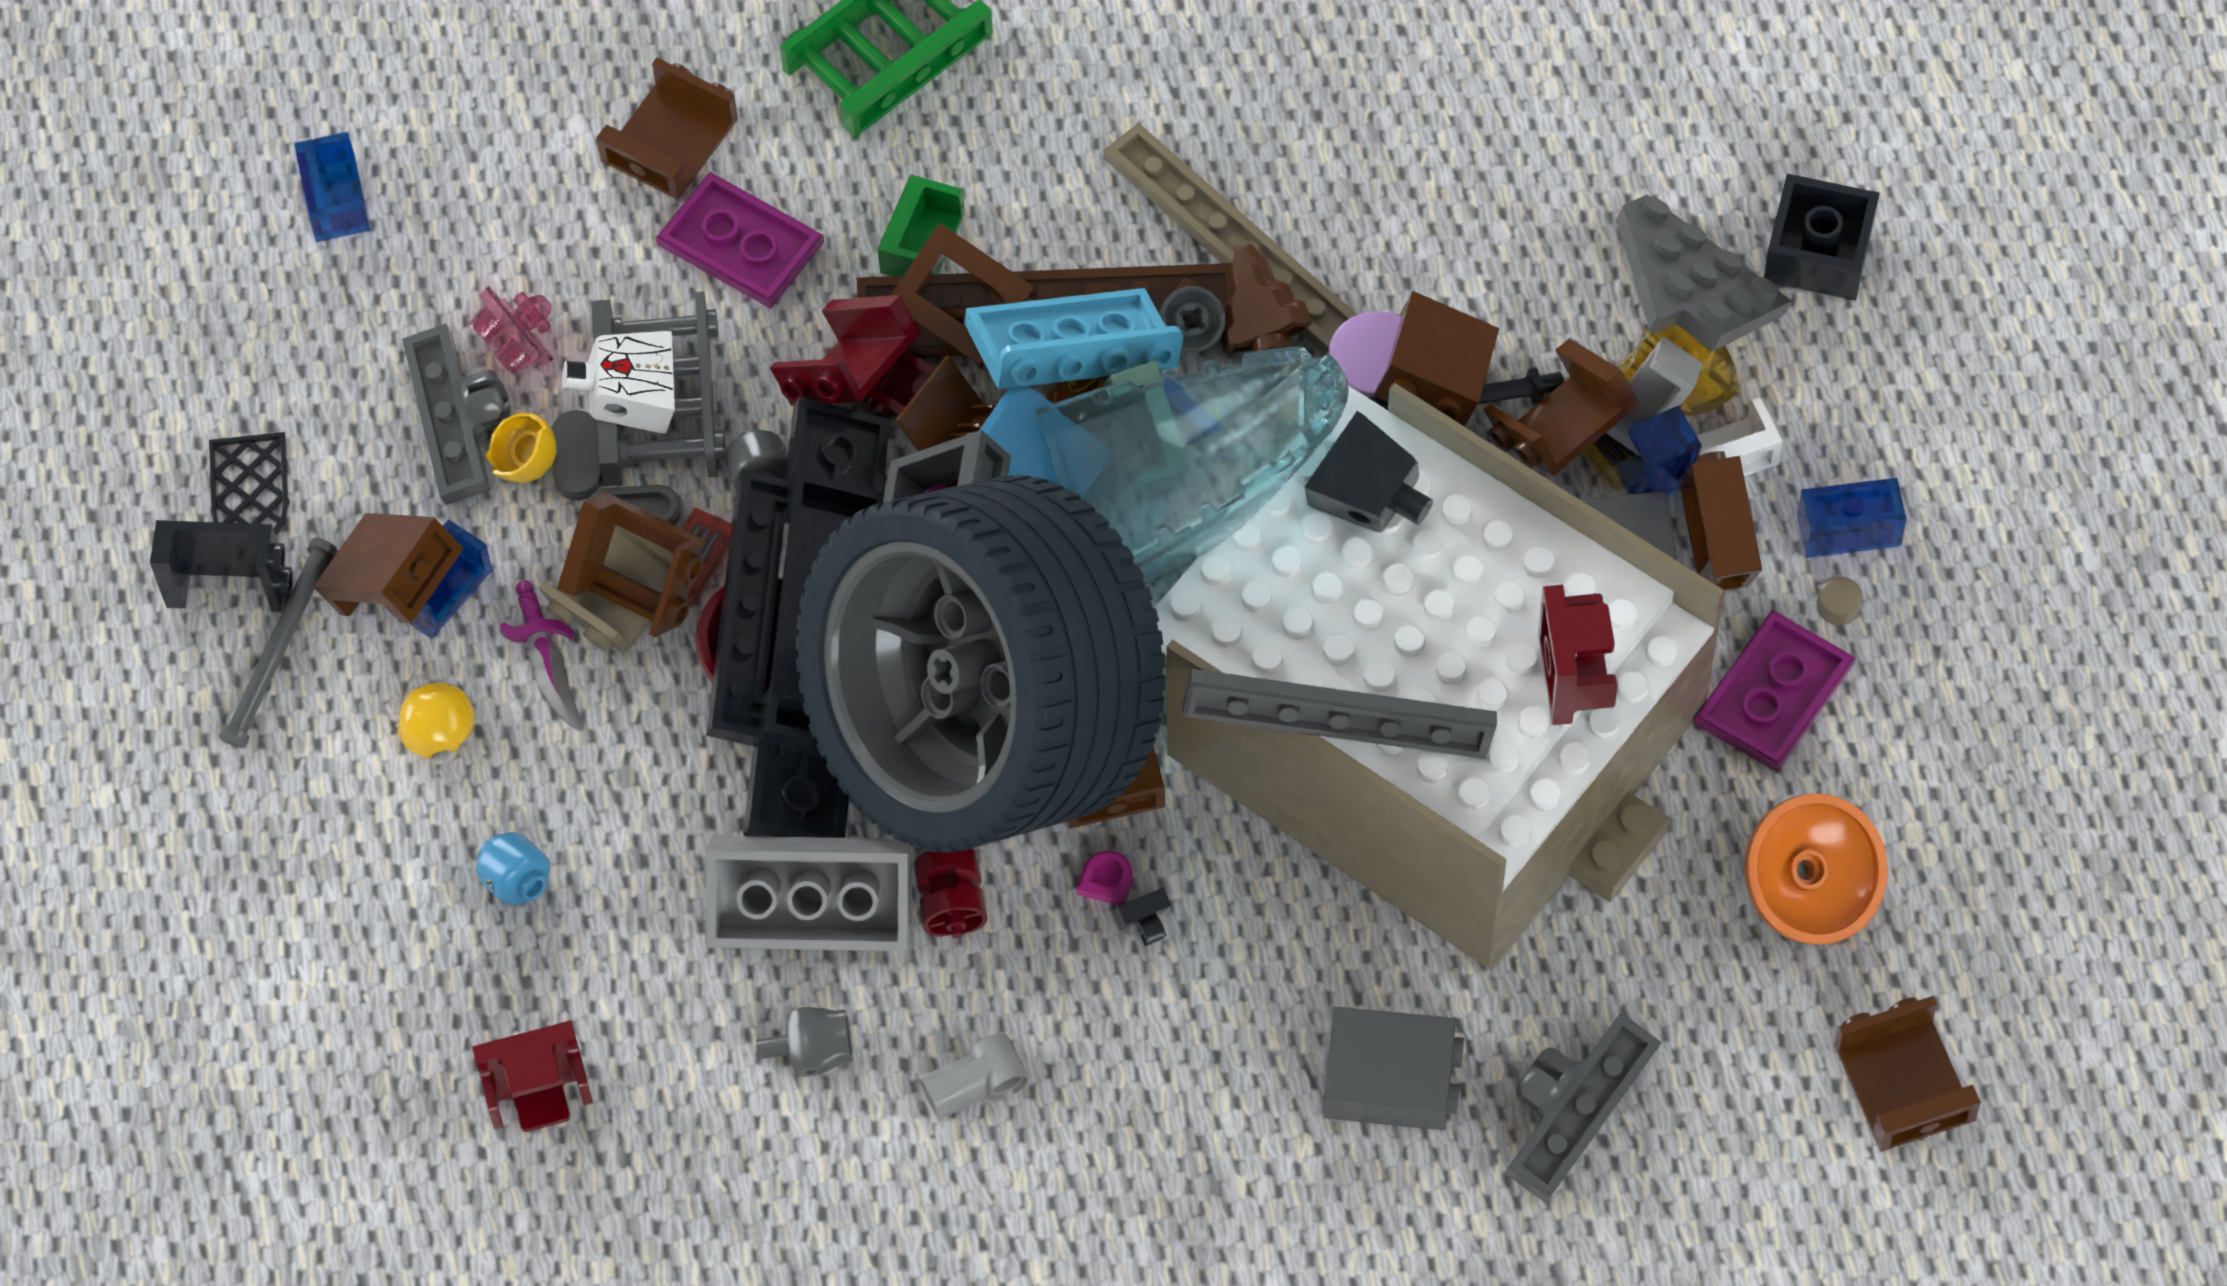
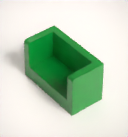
M910 174L877 249L880 273L890 276H904L939 223L957 233L965 214L962 189ZM945 258L942 260L934 274H939Z

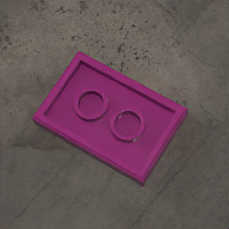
M712 172L706 175L656 236V243L661 248L770 309L825 242L823 234Z
M1771 610L1696 714L1694 724L1778 773L1852 669L1856 657L1776 611Z

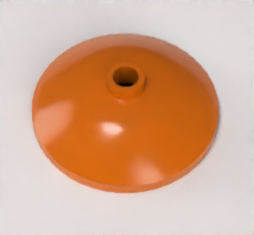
M1805 794L1782 801L1768 811L1759 821L1747 845L1744 872L1752 904L1761 918L1773 930L1795 942L1820 945L1842 941L1860 931L1872 919L1885 893L1888 866L1882 839L1873 823L1860 809L1836 796ZM1801 861L1807 867V875L1804 879L1800 878L1797 873V866Z

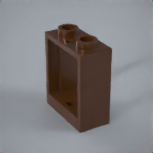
M1715 451L1696 457L1697 463H1692L1679 481L1696 573L1724 591L1749 587L1762 571V565L1740 455L1726 458L1725 451Z

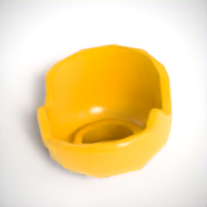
M516 413L503 419L491 434L489 450L485 453L486 459L494 469L492 473L506 481L524 484L541 478L553 465L557 454L554 432L546 420L535 413Z
M448 682L424 684L411 691L402 704L399 713L398 735L406 749L421 757L431 758L432 755L441 751L455 752L473 732L475 709L468 695L455 685H451Z

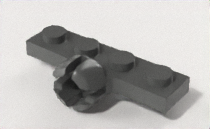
M446 323L403 338L404 350L440 498L445 505L491 490L479 444V437L485 429L499 425L503 419L511 416L510 405L503 407L508 401V395L500 379H497L496 373L490 369L470 376L462 375L453 334Z
M1620 1012L1594 1050L1584 1061H1571L1555 1048H1546L1540 1052L1518 1083L1516 1089L1517 1097L1537 1111L1540 1121L1538 1127L1504 1173L1546 1203L1662 1042Z

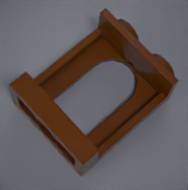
M939 223L890 296L900 295L914 322L983 369L985 363L966 326L919 294L945 256L994 288L1002 296L1005 304L1035 301L1031 298L1035 293V288Z
M606 492L583 502L557 589L573 597L590 590L652 621L649 634L657 637L679 627L688 614L690 603L687 601L691 584L698 578L703 567V558L700 556L705 540ZM616 525L674 554L662 593L603 565Z

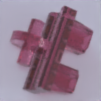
M490 286L478 295L486 305L478 311L469 324L489 345L505 331L510 334L511 338L494 352L496 358L509 372L516 375L533 361L543 367L554 359L531 331L536 328L540 334H544L551 327L546 319L551 312L552 305L545 296L534 295L529 298L525 292H520L513 299L518 306L515 310L505 298L500 299Z

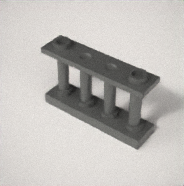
M705 291L695 292L696 315L623 321L622 317L613 316L610 299L591 301L593 344L595 339L601 335L672 331V336L698 334L699 355L673 358V376L700 374L701 396L674 398L675 410L672 418L702 415L703 437L629 443L628 439H621L620 427H625L624 425L597 420L599 467L604 486L623 485L622 468L631 467V462L705 456L708 477L718 476L717 460L726 459L724 431H715L710 338L719 337L717 311L716 309L707 308Z

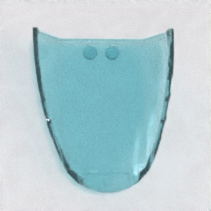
M1285 347L1248 352L1242 358L1243 364L1221 367L1214 359L1204 361L1203 372L1180 376L1173 368L1166 369L1161 373V382L1138 387L1128 379L1038 409L1036 411V419L1045 435L1058 483L1065 487V490L1069 489L1078 494L1080 500H1086L1096 508L1095 513H1101L1110 522L1109 527L1116 529L1123 538L1122 544L1128 546L1135 559L1133 561L1136 566H1140L1145 577L1143 579L1144 584L1152 583L1193 563L1198 557L1208 553L1239 531L1294 476L1331 434L1346 406L1349 388L1346 375L1338 361L1329 353L1322 359L1312 357L1304 347Z

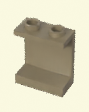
M616 525L603 565L662 593L674 554ZM546 581L539 587V590L549 602L546 610L567 626L574 620L586 628L582 633L584 637L603 651L612 646L624 655L651 622L590 590L573 597L559 589L557 590Z

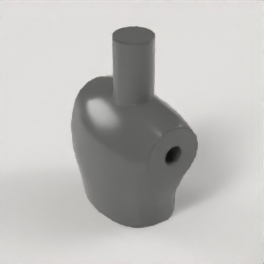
M801 1007L791 1010L787 1018L786 1035L756 1039L758 1058L765 1059L789 1055L793 1071L797 1076L819 1075L842 1064L852 1062L853 1046L847 1012L845 1009L828 1010L815 1007Z

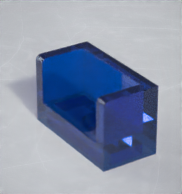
M343 132L294 143L308 216L315 241L321 242L371 231L349 133Z
M1678 405L1630 426L1628 435L1640 456L1638 455L1619 463L1616 469V473L1629 495L1667 491L1668 496L1680 490L1679 481L1690 465L1696 463V457L1699 456L1702 444Z
M1897 477L1801 489L1797 520L1806 558L1899 547L1902 545L1907 520Z
M449 519L443 527L464 549L412 624H409L430 639H433L493 571L486 544Z

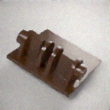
M946 356L895 420L917 451H921L979 431L999 401H993L992 404H983L951 357ZM959 479L943 484L942 486L945 489L954 487V485L957 483Z

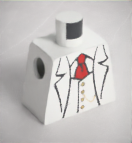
M672 331L601 335L597 337L588 362H564L562 373L563 389L589 391L590 415L594 419L666 434L675 410Z

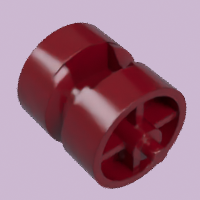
M974 849L947 853L942 851H925L915 859L914 870L917 890L922 895L919 904L925 932L938 937L952 935L953 938H960L963 933L974 932L986 924L988 917L984 892L979 887L982 882L978 854Z

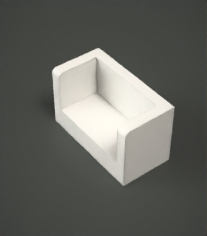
M1758 397L1750 400L1748 418L1691 438H1687L1680 424L1671 427L1668 449L1682 477L1692 463H1697V456L1715 451H1725L1726 458L1740 455L1743 474L1747 476L1779 465L1783 441L1762 399Z

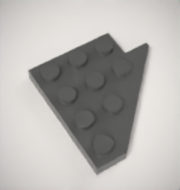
M1646 194L1622 206L1616 218V223L1649 330L1654 334L1677 324L1707 348L1715 351L1771 323L1786 313L1792 300L1782 294L1774 282L1767 278L1759 277L1742 264V260L1737 255L1723 250L1706 238L1703 230L1680 219L1670 211L1669 206L1662 200Z

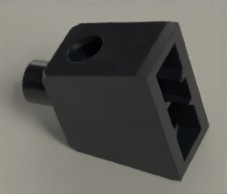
M1358 411L1353 415L1304 486L1307 505L1378 533L1385 530L1396 513L1417 526L1420 525L1428 515L1433 504V499L1413 488L1419 479L1417 460Z

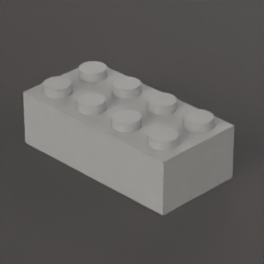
M712 836L706 849L707 948L908 952L912 938V846L909 843L905 844L897 839Z

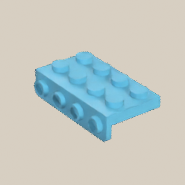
M1145 288L966 308L964 321L998 389L1106 377L1156 361L1159 370L1178 368L1183 343V334L1179 327L1165 326Z

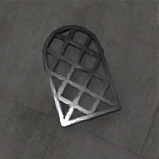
M285 432L209 440L210 512L213 522H219L217 518L218 508L228 515L223 523H232L234 520L237 523H248L239 515L251 504L262 512L251 524H260L266 517H269L277 523L273 528L275 535H277L287 521L290 505L288 498ZM274 440L265 450L254 443ZM240 444L232 453L221 447ZM279 445L281 446V462L270 455ZM247 447H250L259 454L249 466L237 458ZM215 450L226 458L217 468L215 467ZM265 459L277 467L266 479L254 471ZM231 463L243 470L233 482L221 475ZM281 472L282 491L271 483ZM249 475L261 483L250 495L238 487ZM216 479L227 486L218 497H216ZM265 488H268L278 496L267 508L255 500ZM233 491L244 499L234 511L222 503ZM283 501L280 518L272 511Z

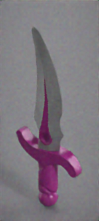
M521 580L516 585L515 592L519 596L518 601L525 625L512 627L507 623H502L500 625V632L510 641L527 642L528 650L526 655L534 662V676L546 700L562 720L574 729L583 731L584 725L570 693L563 654L557 650L551 639V635L554 634L573 639L574 630L562 621L544 619L537 594L534 592V585L528 580Z

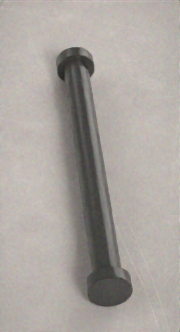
M320 538L311 539L307 548L310 555L229 725H223L218 735L224 743L240 748L246 747L250 738L247 731L314 592L313 586L322 575L327 562H331L338 552L332 543Z

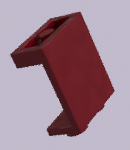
M900 295L834 299L825 306L822 313L838 340L836 345L823 359L774 362L770 370L778 382L782 394L787 398L791 406H794L799 397L827 404L859 403L921 333Z

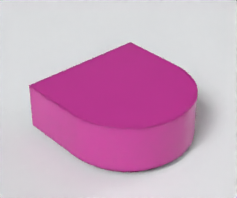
M1102 851L1094 854L1085 863L1077 886V895L1118 906L1125 904L1133 883V871L1130 862L1122 854L1114 851Z

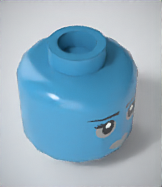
M508 832L494 835L480 848L476 865L477 878L501 902L506 905L517 906L537 899L544 892L550 874L549 859L523 834Z

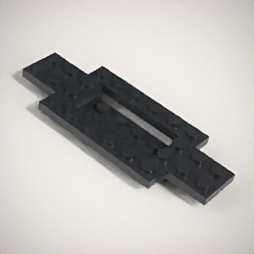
M799 397L793 407L785 479L743 469L737 479L706 736L753 746L743 830L744 836L845 838L850 796L843 793L837 784L838 779L832 777L826 766L828 762L825 758L821 757L816 746L818 741L816 737L812 736L808 725L811 722L809 715H805L802 703L805 700L803 694H800L798 680H801L800 672H797L796 658L799 657L796 650V636L799 635V630L796 628L797 616L801 613L799 608L801 595L806 591L803 588L808 574L812 573L810 568L815 558L820 556L819 551L824 543L829 541L830 535L846 519L854 516L855 513L862 509L883 503V484L891 419ZM785 523L789 524L771 683L765 693Z

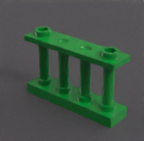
M841 0L804 29L796 30L786 38L780 46L783 71L790 76L803 65H806L843 100L840 102L842 126L855 138L993 34L991 9L981 0H976L967 8L960 9L951 0H924L947 22L932 34L925 35L889 2L891 0ZM875 13L912 49L899 59L890 61L855 27ZM838 39H841L877 75L863 86L855 87L820 53Z

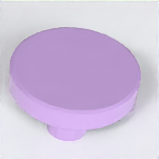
M1382 311L1365 312L1348 319L1336 330L1329 347V366L1334 378L1335 387L1340 392L1347 386H1350L1367 398L1375 397L1376 387L1388 364L1401 320L1400 316Z

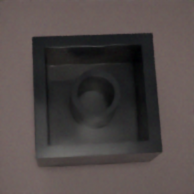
M1787 173L1767 252L1764 278L1778 285L1856 301L1874 228L1880 192Z

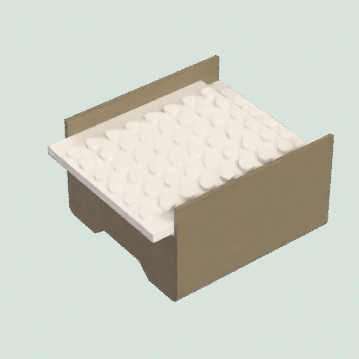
M1394 383L1389 389L1388 410L1350 386H1347L1154 607L1157 610L1160 621L1157 622L1158 630H1162L1164 644L1161 645L1162 653H1165V663L1167 666V755L1489 970H1492L1499 964L1569 876L1611 903L1667 833L1669 817L1636 797L1635 794L1692 724L1694 717L1706 702L1725 591L1398 384ZM1356 411L1365 415L1417 460L1419 479L1413 488L1433 499L1432 507L1420 525L1417 526L1396 513L1385 530L1378 533L1307 505L1304 486ZM1563 584L1565 597L1600 593L1603 595L1604 603L1609 606L1615 647L1612 653L1604 654L1607 675L1615 674L1618 686L1614 707L1577 711L1573 716V724L1552 726L1538 631L1543 586ZM1198 669L1497 711V727L1486 759L1182 717V707L1191 670Z

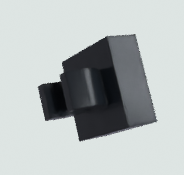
M1163 887L1118 906L1112 914L1120 930L1135 924L1144 946H1148L1167 936L1158 914L1165 912L1172 905Z

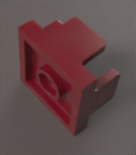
M1563 584L1543 586L1538 640L1552 726L1573 724V716L1577 711L1615 706L1618 686L1615 674L1607 675L1604 654L1612 653L1615 647L1609 606L1604 603L1603 595L1600 593L1565 597Z
M572 1020L472 1046L494 1130L504 1127L498 1102L506 1099L514 1100L520 1127L523 1132H530L569 1121L571 1116L564 1092V1085L566 1083L577 1081L583 1106L593 1104Z

